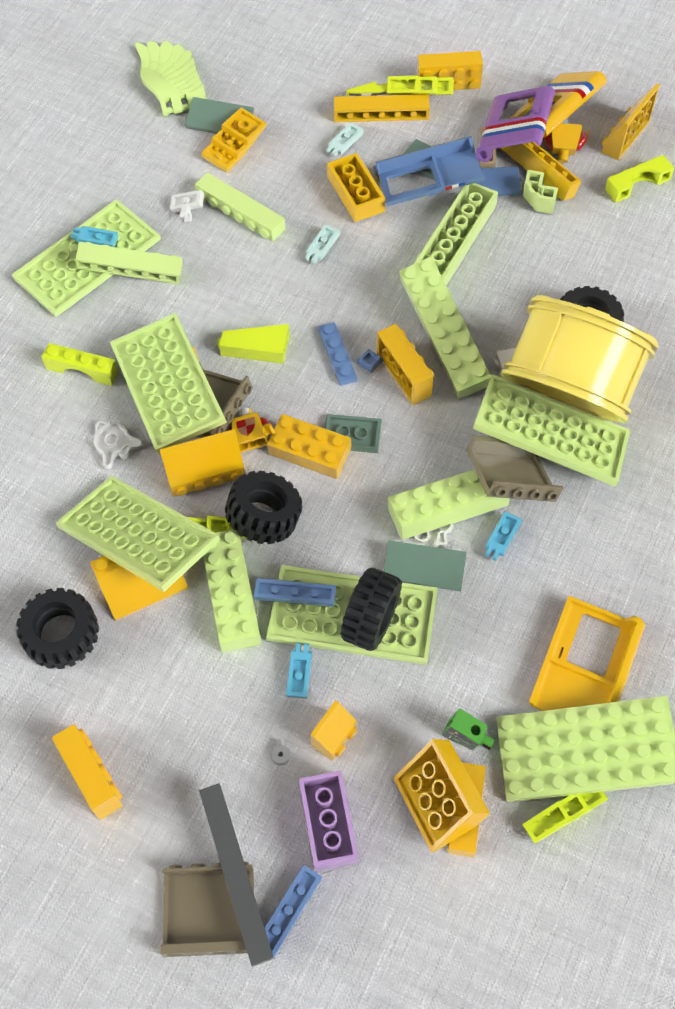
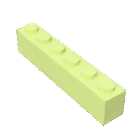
M207 172L195 184L196 191L201 190L204 193V201L208 202L212 207L218 208L224 214L233 217L237 222L248 226L250 230L261 234L262 237L273 242L285 230L284 217Z
M79 242L75 259L77 269L180 284L183 268V258L176 255L168 256L142 250H129L124 247L116 248L109 245H97L90 242Z

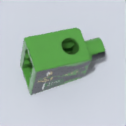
M460 708L450 717L441 735L470 750H474L479 745L490 750L495 740L485 734L488 728L485 723Z

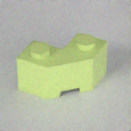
M528 170L523 197L535 211L553 214L558 188L542 185L544 172Z

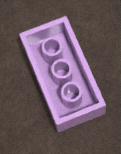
M342 771L300 778L299 784L315 872L358 864L359 857Z

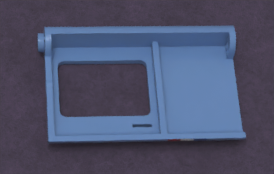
M471 136L375 162L376 165L373 166L375 176H379L387 207L428 195L433 196L439 194V192L485 180L475 154ZM428 168L432 170L435 184L396 195L390 194L387 183L388 179Z

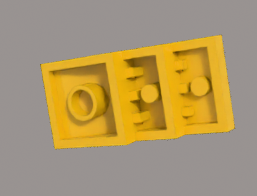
M241 107L222 124V129L212 137L211 144L202 151L201 157L227 173L249 150L267 123Z

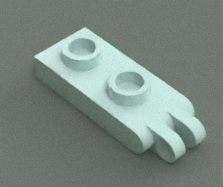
M350 122L329 142L327 153H332L334 157L339 153L343 154L363 135V129Z
M324 225L306 250L305 260H311L314 264L318 260H322L340 236V231Z

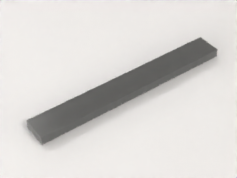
M220 783L199 790L248 957L251 966L254 967L270 961L274 957Z

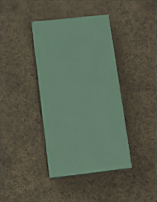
M193 97L185 126L188 129L217 134L222 129V124L238 109L242 107L251 114H254V107Z
M388 540L384 572L399 577L402 583L461 592L467 552Z

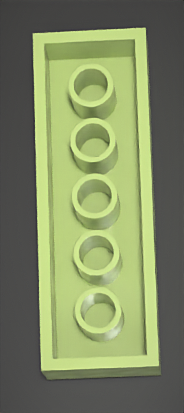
M474 469L388 497V511L401 539L404 540L450 525L451 523L508 506L510 498L488 497Z
M233 529L218 532L216 534L219 535L220 541L203 556L222 653L261 645L262 642L240 536L237 534V530Z

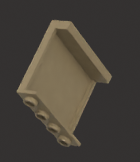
M202 368L227 423L196 437L203 438L225 432L228 425L233 421L235 414L252 391L253 386L248 376H245L243 380H238Z
M473 435L466 449L488 497L556 502L564 489L563 486L551 483L538 455L494 437Z
M244 861L254 892L253 865H249V862ZM214 863L212 867H204V864H192L191 868H182V865H169V869H163L165 880L161 955L163 957L247 953L221 863Z

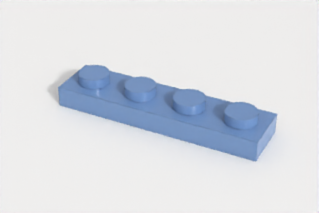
M335 322L318 326V332L339 385L343 386L357 382L356 373Z
M256 578L254 600L334 607L336 585Z
M305 865L302 866L265 926L274 958L323 879L321 875Z

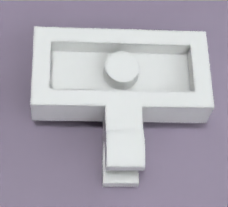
M201 190L172 195L170 210L173 213L180 212V218L185 217V223L191 222L192 215L190 210L202 208L204 193Z

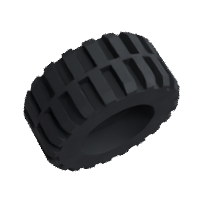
M577 287L573 291L569 290L559 299L586 308L591 307L624 322L625 314L620 301H616L617 298L613 294L610 295L609 291L599 289L600 287Z
M260 470L258 472L251 471L248 474L245 473L239 476L231 486L225 505V517L228 523H230L231 528L237 530V534L241 537H246L248 541H257V544L281 542L288 538L295 530L302 512V498L299 496L297 488H293L294 485L290 481L287 482L285 477L281 475L279 477L273 472L265 473V471ZM252 503H262L268 505L269 507L274 509L275 512L261 510L255 507Z
M373 567L364 571L354 588L343 617L340 635L344 641L368 651L378 648L390 625L400 598L402 581L399 577Z
M51 588L45 590L46 593L42 595L41 593L36 594V598L34 600L29 599L26 603L27 607L21 609L19 613L21 618H18L16 623L18 627L16 633L21 646L36 664L40 666L45 665L49 669H53L54 666H57L58 669H65V665L69 664L72 667L76 665L75 661L79 659L83 661L86 658L85 654L92 652L94 649L92 643H97L98 640L96 633L99 632V625L91 605L85 600L84 596L80 593L76 594L71 589H68L66 592L64 588H57L56 591H53ZM68 615L76 619L72 632L66 638L56 642H47L41 639L43 627L52 618Z

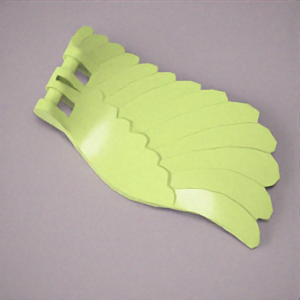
M152 41L147 42V47L139 42L135 43L141 59V80L160 101L163 116H168L170 113H184L183 111L189 110L193 97L207 99L205 98L204 84H202L199 78L195 60L192 58L190 50L184 51L180 44L172 46L168 41L162 42L160 47L157 42ZM187 98L188 103L182 104L181 99ZM166 102H172V107L166 108Z

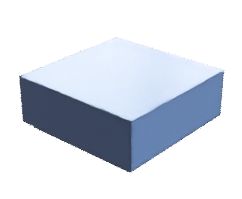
M368 349L357 360V364L372 373L382 362V357Z

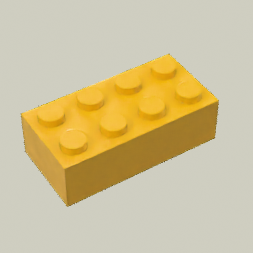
M481 51L418 55L417 76L453 77V90L481 88L483 70Z
M358 153L327 163V177L354 222L385 212V197Z
M397 324L378 331L377 354L382 357L383 363L412 405L431 397L434 373L431 368L425 365L423 357L415 351L414 344L408 341L404 330L400 329Z
M281 414L274 429L275 434L272 433L267 443L269 455L338 479L351 450V438Z
M73 724L51 737L91 810L100 820L123 806L120 802L123 796L112 781L111 775L103 765L100 756L95 751L92 742L83 728L78 730L76 725Z

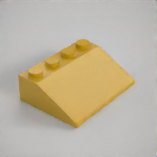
M657 83L632 107L627 109L624 117L621 116L617 126H613L610 134L604 137L601 144L603 145L601 153L619 161L650 122L660 84Z
M235 429L159 449L173 497L183 496L192 491H201L210 486H219L228 481H235L239 476L245 474Z
M105 556L90 562L115 621L188 589L183 575L163 592Z
M432 739L393 778L431 852L439 850L470 831L490 814L450 740Z

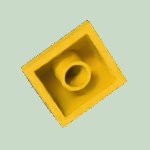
M334 701L310 734L312 747L332 761L336 756H341L346 747L344 744L348 739L352 740L358 730L356 729L357 721L338 701Z

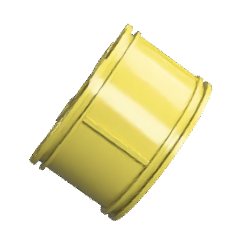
M545 295L532 297L529 302L530 305L527 307L529 318L511 362H505L504 367L506 369L501 371V376L511 382L597 417L614 422L627 423L628 417L626 415L631 414V410L628 408L647 360L653 359L655 356V351H657L659 346L657 340L650 334L644 333L610 317L607 313L591 307L586 308Z

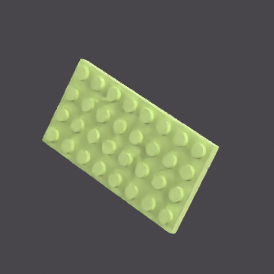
M117 199L77 227L87 226L118 232L119 237L115 245L116 248L124 247L129 250H142L145 252L161 240L160 235ZM73 231L12 274L13 279L55 317L59 316L114 275L77 269L75 259L79 243L70 237Z
M176 313L110 342L157 454L160 453L159 449L181 444L227 423Z
M494 374L490 377L472 428L614 487L619 482L630 430Z
M113 476L108 478L56 522L59 529L163 592L220 541L219 535Z
M281 565L278 580L336 585L334 607L273 602L266 640L292 645L300 642L301 646L309 643V647L427 665L438 588L402 583L400 598L386 634L377 649L368 651L344 641L340 635L346 608L361 576Z
M668 696L496 717L507 802L675 784V732Z

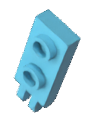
M82 226L81 228L75 227L70 237L78 243L90 242L97 245L115 247L119 235L118 232Z
M505 511L485 546L488 549L485 556L489 558L491 553L494 552L492 560L496 561L499 555L503 557L523 519Z
M297 642L296 650L291 651L286 691L287 697L308 698L312 651H309V643H305L304 651H301V643Z

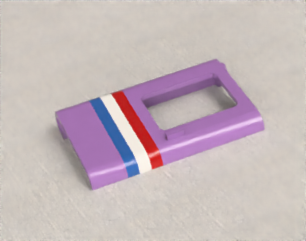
M543 86L496 96L476 151L477 159L481 162L490 161L493 155L492 149L529 142L541 145L555 90L550 86ZM535 97L529 115L500 120L502 112L508 107L509 102Z

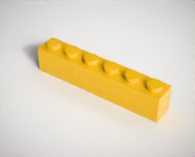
M429 94L334 97V122L429 120Z
M535 142L500 147L514 161L523 166L526 171L544 172L543 184L558 188L557 197L565 201L574 198L582 181Z

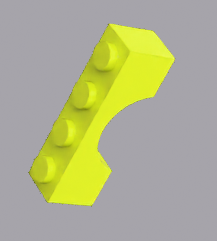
M664 155L654 157L647 162L640 163L633 168L610 176L607 179L605 191L617 203L630 197L633 184L636 182L649 181L659 185L670 180L674 167Z
M48 343L42 355V360L47 370L63 373L66 369H76L92 377L95 382L113 386L119 373L115 359Z

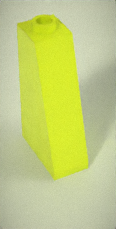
M289 324L223 331L221 338H218L217 348L220 349L221 356L284 364L290 337Z

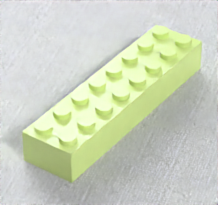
M476 183L465 185L414 264L432 256L447 286L495 209L498 192Z
M432 256L400 270L401 282L458 399L486 388L491 375Z

